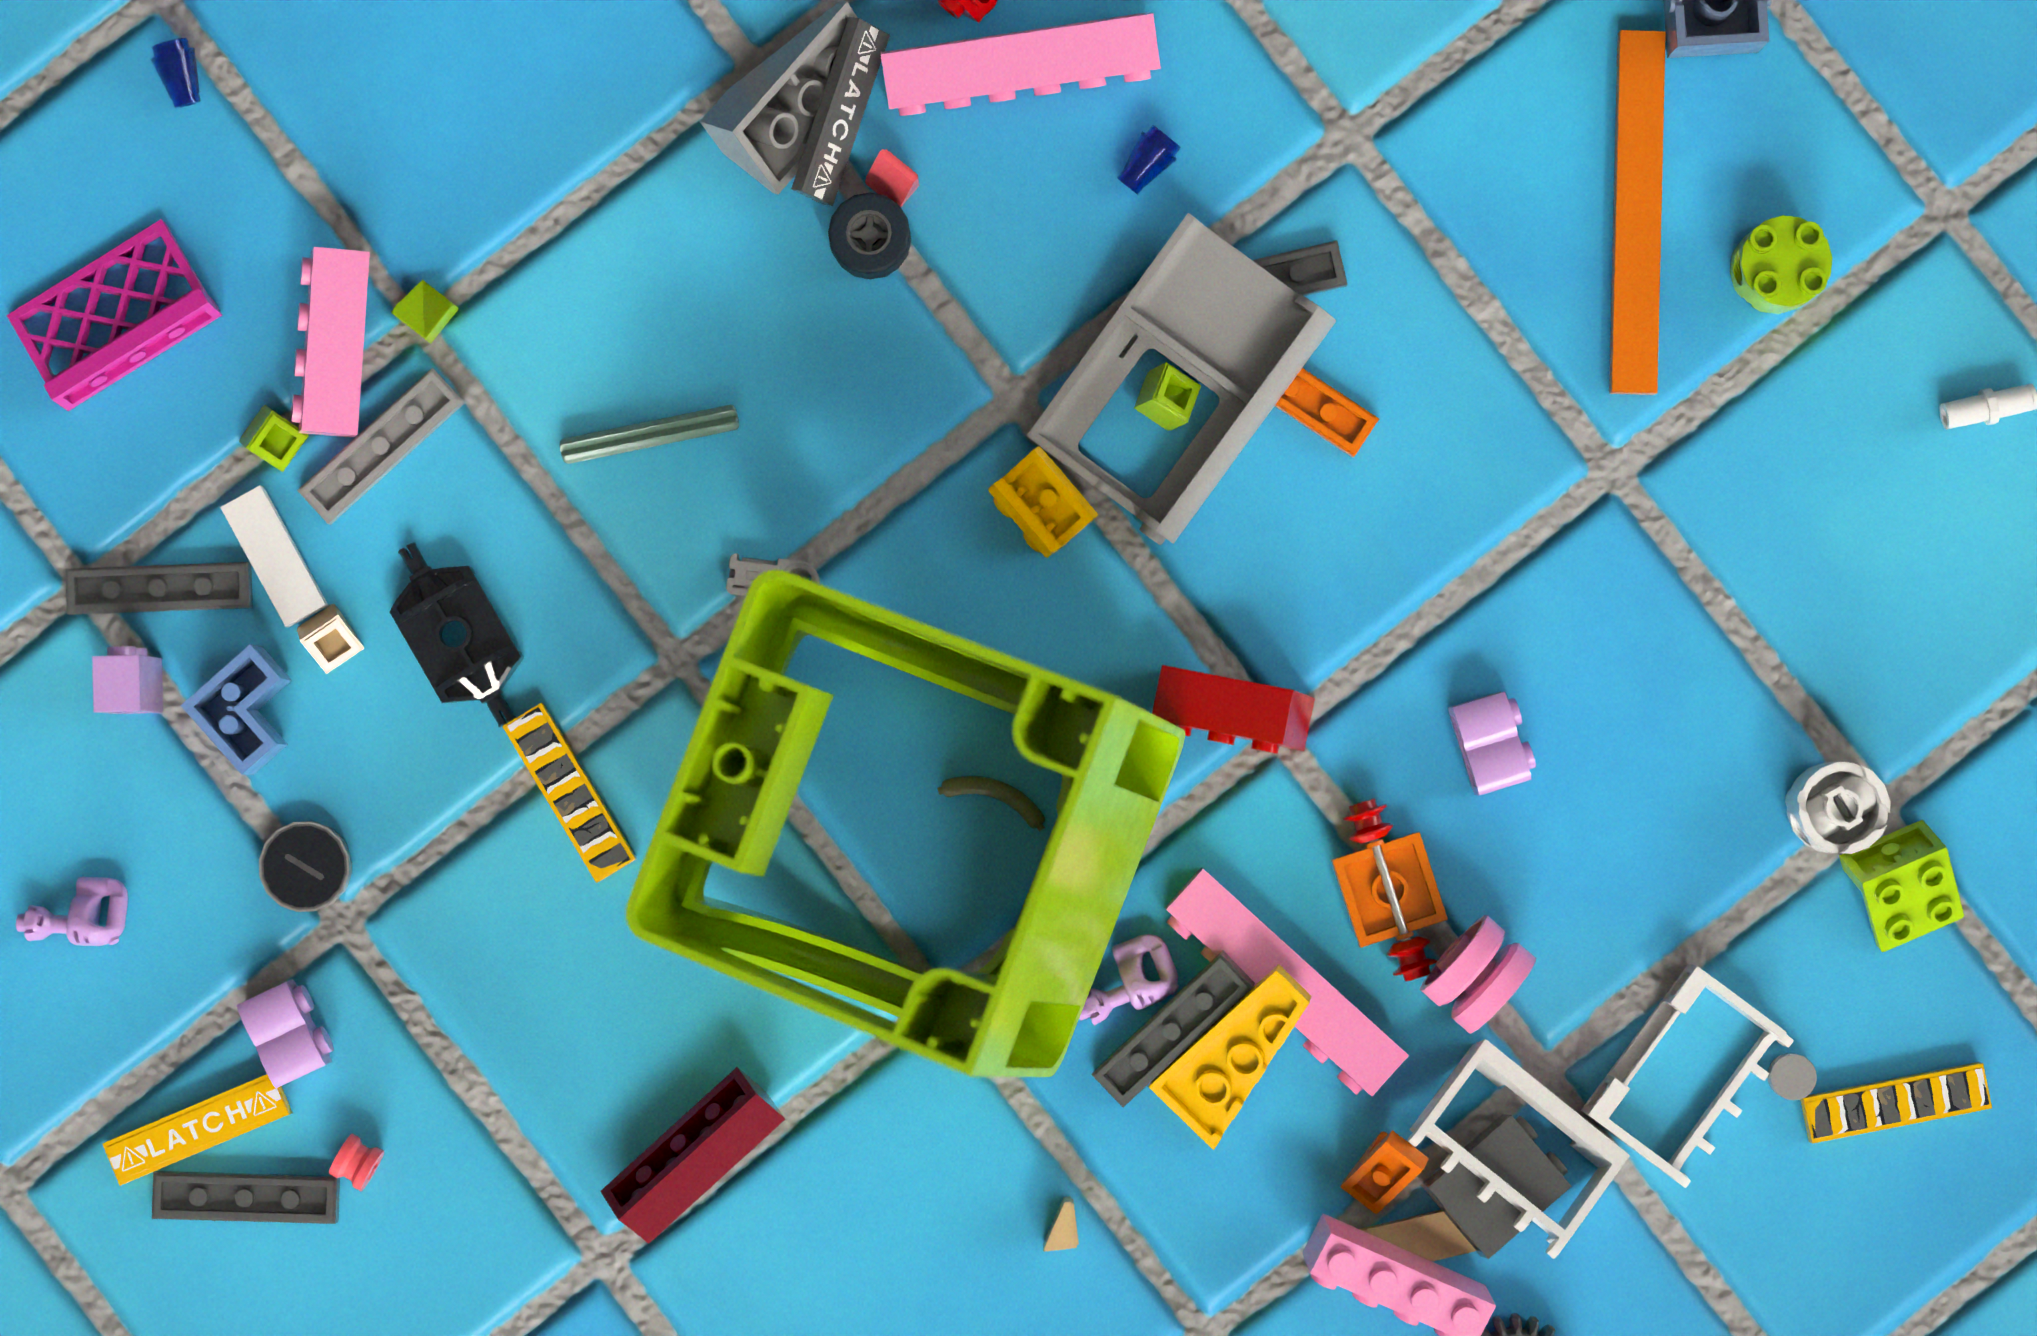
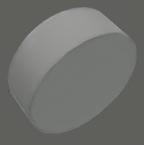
M1795 1053L1782 1054L1772 1061L1768 1069V1083L1771 1089L1785 1099H1803L1813 1091L1816 1085L1817 1074L1815 1067L1804 1056Z

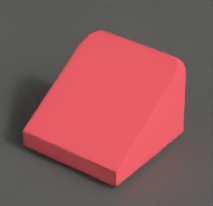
M882 149L879 152L865 180L867 186L877 194L887 196L900 207L904 205L919 187L918 174L887 149Z

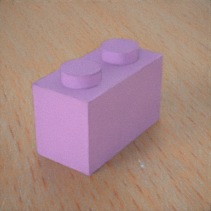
M133 646L107 647V656H92L94 712L109 714L163 713L162 658L148 656L147 648H136Z

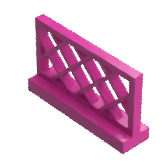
M160 219L6 316L46 384L43 386L50 398L65 410L70 411L222 316V313L215 301L207 294L167 224ZM161 236L167 246L162 265L142 261L146 245ZM174 259L179 268L172 267ZM117 263L129 266L123 289L103 285L107 269ZM139 268L160 272L153 295L133 291ZM170 274L185 277L192 288L191 291L176 300L163 297ZM78 287L91 290L84 313L65 309L69 293ZM101 292L121 296L115 319L95 315ZM131 298L151 302L147 318L138 324L125 322ZM38 312L52 314L46 337L30 334L24 321ZM62 316L82 320L76 344L56 340ZM92 322L112 326L108 343L100 348L86 346ZM36 343L43 344L42 351H40ZM53 347L72 350L73 354L69 367L54 375L49 367Z

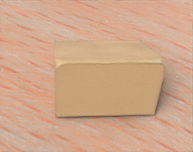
M331 604L297 628L300 642L326 674L364 649L363 644L335 604Z
M1071 1196L1064 1197L1043 1243L1044 1252L1077 1248V1245H1079L1074 1201L1071 1199Z

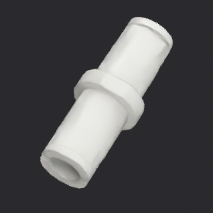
M2033 384L1993 391L1991 388L1982 389L1976 396L1940 404L1941 422L1946 430L1984 422L1986 425L1997 424L1999 418L2036 410L2037 392Z

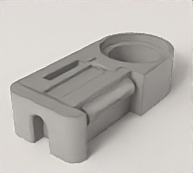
M735 553L730 557L729 578H727L726 589L732 595L746 597L754 579L763 572L774 569L789 573L796 569L806 570L810 573L812 581L820 584V578L817 571L810 564L803 561L778 558L777 565L776 561L745 557L740 561L739 554Z

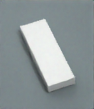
M259 485L220 507L285 627L289 628L329 606L263 486Z

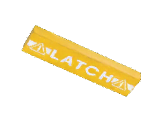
M266 1074L102 1144L119 1186L293 1112L282 1086L275 1089Z

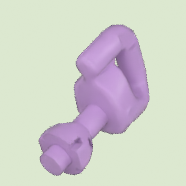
M80 877L76 882V896L70 903L68 915H54L45 907L29 905L27 907L28 911H25V914H18L16 929L18 932H25L24 935L27 941L43 940L52 933H66L69 942L74 945H114L119 942V936L125 928L128 891L125 885L117 879ZM104 896H110L106 926H99L101 899Z
M1145 934L1115 945L1112 948V953L1124 985L1109 991L1095 988L1090 989L1079 1019L1082 1021L1091 1018L1092 1023L1096 1025L1105 1020L1113 1008L1127 1002H1131L1136 1010H1141L1163 1001L1171 994L1174 995L1179 988L1177 984L1178 973L1163 939L1153 934ZM1146 952H1150L1160 981L1152 982L1146 978L1143 966V955Z

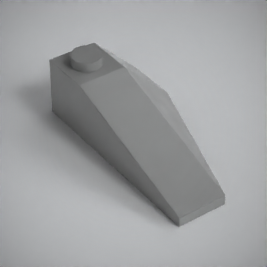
M841 0L730 87L699 121L724 155L774 194L778 195L797 173L848 18H858L847 1Z

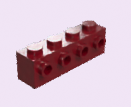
M736 1067L600 1192L617 1219L649 1244L785 1120V1117L767 1092L741 1069Z

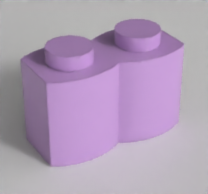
M1497 692L1448 707L1474 795L1480 796L1532 780L1529 769L1536 768L1535 758L1528 741L1521 743L1516 726L1522 724V716L1515 698L1508 699L1505 692Z
M291 979L236 1005L245 1029L256 1046L262 1065L275 1089L332 1062L329 1055L330 1052L334 1051L332 1041L323 1026L317 1028L312 1021L309 1011L314 1010V1004L304 985L297 987L294 980Z

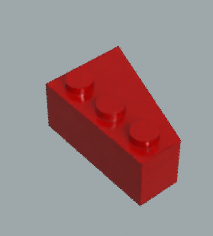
M1162 665L1152 714L1184 729L1185 736L1188 737L1191 736L1192 729L1208 732L1207 740L1234 745L1235 738L1252 741L1251 749L1278 754L1279 747L1304 752L1315 698L1291 689Z

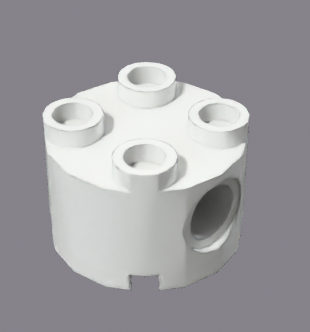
M1824 762L1808 768L1794 781L1785 796L1787 817L1793 832L1805 845L1812 847L1818 852L1853 854L1869 848L1883 835L1887 826L1885 823L1888 819V813H1890L1891 801L1885 784L1872 770L1849 762Z

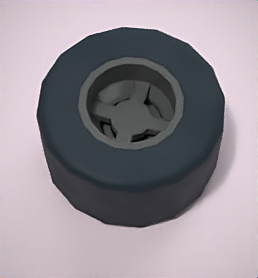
M871 192L854 195L842 202L831 217L828 236L832 253L840 266L853 276L869 280L886 277L899 269L907 258L911 245L908 218L901 207L887 196Z

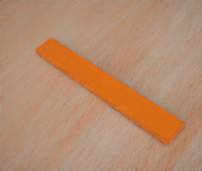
M1620 30L1617 37L1609 394L1656 395L1658 390L1666 31Z

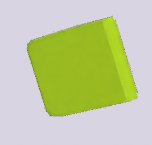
M264 405L241 436L239 442L246 449L283 472L309 435L299 433L297 426Z

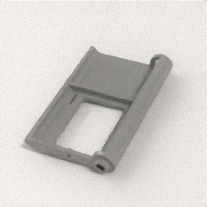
M1187 213L1026 436L1144 522L1139 529L1143 534L1160 546L1165 539L1174 544L1333 327L1336 319L1305 296L1296 293L1200 223L1191 214ZM1155 349L1216 393L1219 397V404L1155 493L1149 498H1142L1081 454L1078 444L1146 350Z

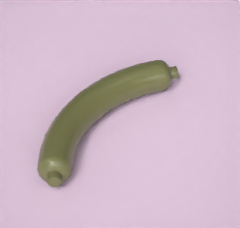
M961 776L946 779L942 782V787L937 788L939 795L944 794L946 797L978 794L995 798L1017 811L1030 828H1037L1038 831L1045 828L1043 825L1045 817L1031 799L1013 786L1002 781L981 776Z

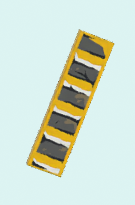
M544 703L536 705L502 726L595 882L602 881L635 861L637 857Z
M1981 1062L1812 1094L1800 1099L1808 1141L1812 1144L1992 1109L1984 1065Z

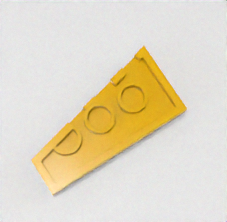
M1278 964L1152 1080L1148 1087L1214 1150L1221 1140L1223 1133L1240 1111L1251 1090L1266 1071L1277 1050L1281 1048L1309 1005L1312 996Z

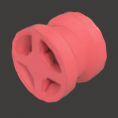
M352 1133L337 1153L330 1167L329 1174L335 1178L345 1177L351 1180L353 1188L363 1191L383 1158L384 1150L378 1147L369 1148L363 1145L361 1138Z

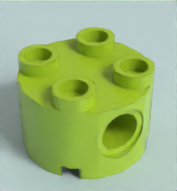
M1782 215L1765 220L1741 239L1731 257L1730 276L1735 291L1741 298L1744 297L1748 303L1752 304L1751 307L1760 312L1781 314L1799 308L1825 289L1827 281L1831 276L1833 257L1828 240L1818 224L1806 221L1801 217Z

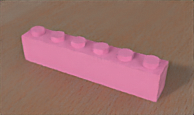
M1151 12L881 52L889 109L898 108L899 116L926 112L925 104L942 101L944 109L970 106V97L988 95L989 102L1016 99V90L1033 88L1034 96L1061 92L1060 84L1078 81L1079 89L1100 87L1106 85L1105 77L1123 75L1124 82L1151 79L1150 70L1161 69L1154 15Z
M1203 868L1197 871L1165 907L1172 915L1166 923L1185 940L1192 934L1206 946L1200 953L1209 962L1221 951H1224L1252 979L1255 985L1280 964L1312 996L1309 1005L1294 1026L1308 1038L1302 1046L1322 1064L1330 1058L1339 1066L1342 1071L1336 1077L1356 1095L1364 1089L1369 1095L1373 1096L1409 1056Z

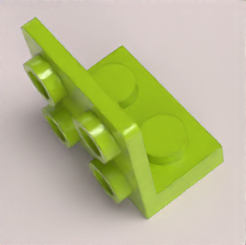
M1923 819L1880 837L1867 849L1853 854L1843 853L1839 855L1843 870L1862 892L1875 942L1881 952H1886L1964 917L1947 847Z

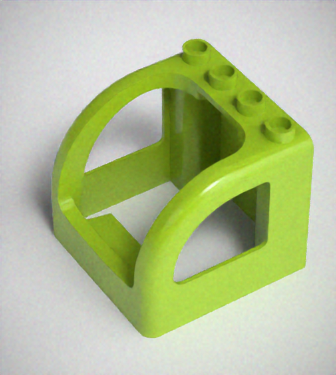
M778 569L763 572L754 579L748 589L626 905L625 915L627 924L635 936L646 942L970 1077H1052L1066 1054L1180 758L1185 740V730L1117 696L792 573ZM805 636H814L1016 715L1013 723V736L1020 752L1027 759L1062 773L1061 790L1056 804L1058 816L1015 928L1006 934L1001 947L994 957L978 971L967 972L935 969L923 973L796 924L704 896V886L712 861L740 873L764 877L834 696L784 676L798 644ZM773 971L817 985L899 1017L898 1022L896 1023Z

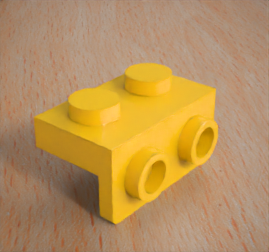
M1041 446L1033 449L1003 478L994 482L988 488V491L994 497L993 501L997 509L1004 516L1012 518L1023 531L1026 543L1034 551L1042 553L1046 558L1064 547L1099 515Z

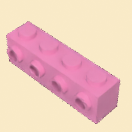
M313 247L310 258L302 257L300 285H308L307 304L299 303L297 330L305 331L304 349H296L294 376L302 377L301 395L293 394L291 422H299V433L352 438L358 435L370 252Z
M1322 1214L1302 1253L1311 1278L1318 1284L1332 1290L1340 1286L1353 1292V1297L1359 1302L1373 1308L1381 1304L1394 1310V1315L1408 1324L1417 1326L1419 1322L1433 1327L1435 1333L1439 1336H1481L1496 1308V1304L1486 1285L1325 1214Z

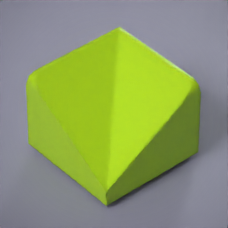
M422 280L392 309L391 313L431 344L459 308Z
M1165 362L1147 373L1134 409L1165 430H1174L1188 423L1201 385Z

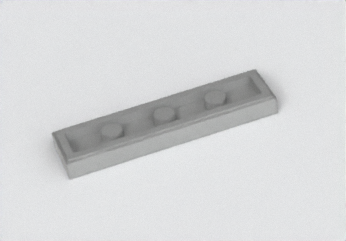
M431 368L297 491L327 524H333L464 405L465 402L434 368Z

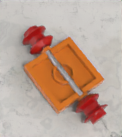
M1375 798L1350 805L1348 807L1351 815L1343 817V820L1354 822L1356 831L1349 837V840L1360 844L1370 843L1365 844L1366 849L1331 859L1358 946L1361 948L1395 937L1396 941H1401L1394 943L1386 953L1387 956L1397 957L1400 965L1393 972V976L1403 974L1405 982L1431 974L1429 966L1437 962L1436 959L1426 958L1424 948L1431 941L1421 936H1411H1414V930L1448 920L1421 834L1420 832H1415L1384 842L1383 839L1378 840V838L1386 836L1393 827L1391 823L1382 822L1380 813L1387 805L1377 806Z

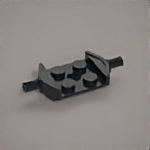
M415 542L407 545L408 550L402 548L398 553L412 574L409 577L411 582L394 602L390 610L391 616L441 703L480 700L482 704L487 703L489 710L498 723V727H502L507 722L516 718L501 695L503 693L502 689L518 668L524 656L517 650L476 579L475 571L472 567L459 566L432 569L431 566H427ZM452 621L461 622L467 632L464 643L458 647H449L445 644L442 637L444 627Z

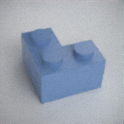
M249 644L180 706L241 775H254L288 745L258 710L289 684L292 679L262 646Z

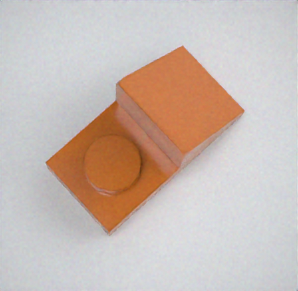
M1393 1130L1389 1134L1382 1131L1359 1159L1340 1187L1377 1215L1423 1171L1429 1158Z

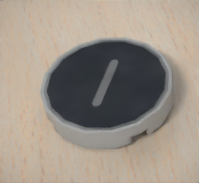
M315 821L293 822L276 830L265 842L259 858L260 880L266 893L280 906L295 912L320 910L335 903L347 889L352 876V861L348 851L349 848L345 840L329 826Z

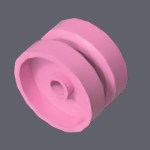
M1487 915L1478 919L1448 947L1432 968L1431 974L1427 975L1420 987V991L1438 1006L1446 1005L1459 996L1453 1005L1451 1018L1470 1034L1482 1027L1501 1009L1526 979L1536 962V958L1517 942L1508 944L1497 953L1503 943L1505 930Z

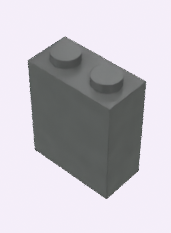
M1502 1114L1467 1144L1464 1149L1543 1212L1572 1187L1563 1177L1568 1173V1170L1555 1154L1549 1151L1545 1155L1536 1145L1534 1140L1538 1137V1134L1522 1116L1515 1119L1512 1115ZM1460 1162L1449 1173L1440 1168L1420 1186L1441 1211L1447 1215L1479 1256L1486 1259L1491 1258L1520 1232L1513 1227V1224L1521 1214V1211L1496 1191L1485 1203L1477 1197V1194L1485 1182Z

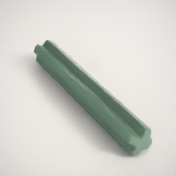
M726 405L564 438L560 441V451L563 461L571 464L737 430L739 428V418L736 408L733 405Z

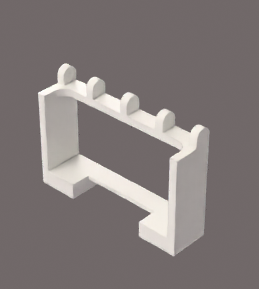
M1688 964L1581 1111L1686 1188L1691 1180L1680 1170L1688 1156L1696 1146L1711 1155L1715 1147L1702 1137L1723 1109L1736 1118L1741 1114L1742 1110L1733 1104L1730 1099L1750 1072L1761 1080H1766L1769 1073L1760 1067L1757 1062L1768 1047L1776 1040L1782 1046L1789 1048L1794 1040L1786 1034L1785 1030L1700 967ZM1706 987L1764 1030V1032L1671 1159L1666 1162L1611 1121L1609 1117L1630 1090L1627 1087L1629 1082L1680 1013L1686 1014Z
M1486 1039L1474 1043L1409 1129L1413 1133L1408 1138V1142L1416 1147L1427 1136L1449 1153L1440 1166L1445 1172H1451L1456 1164L1460 1162L1485 1182L1477 1194V1197L1485 1203L1496 1191L1521 1211V1214L1513 1224V1227L1518 1231L1522 1232L1531 1221L1542 1228L1549 1235L1546 1241L1550 1245L1546 1253L1553 1259L1563 1250L1630 1156ZM1474 1069L1479 1071L1497 1087L1507 1086L1573 1140L1570 1146L1598 1167L1558 1224L1434 1125Z

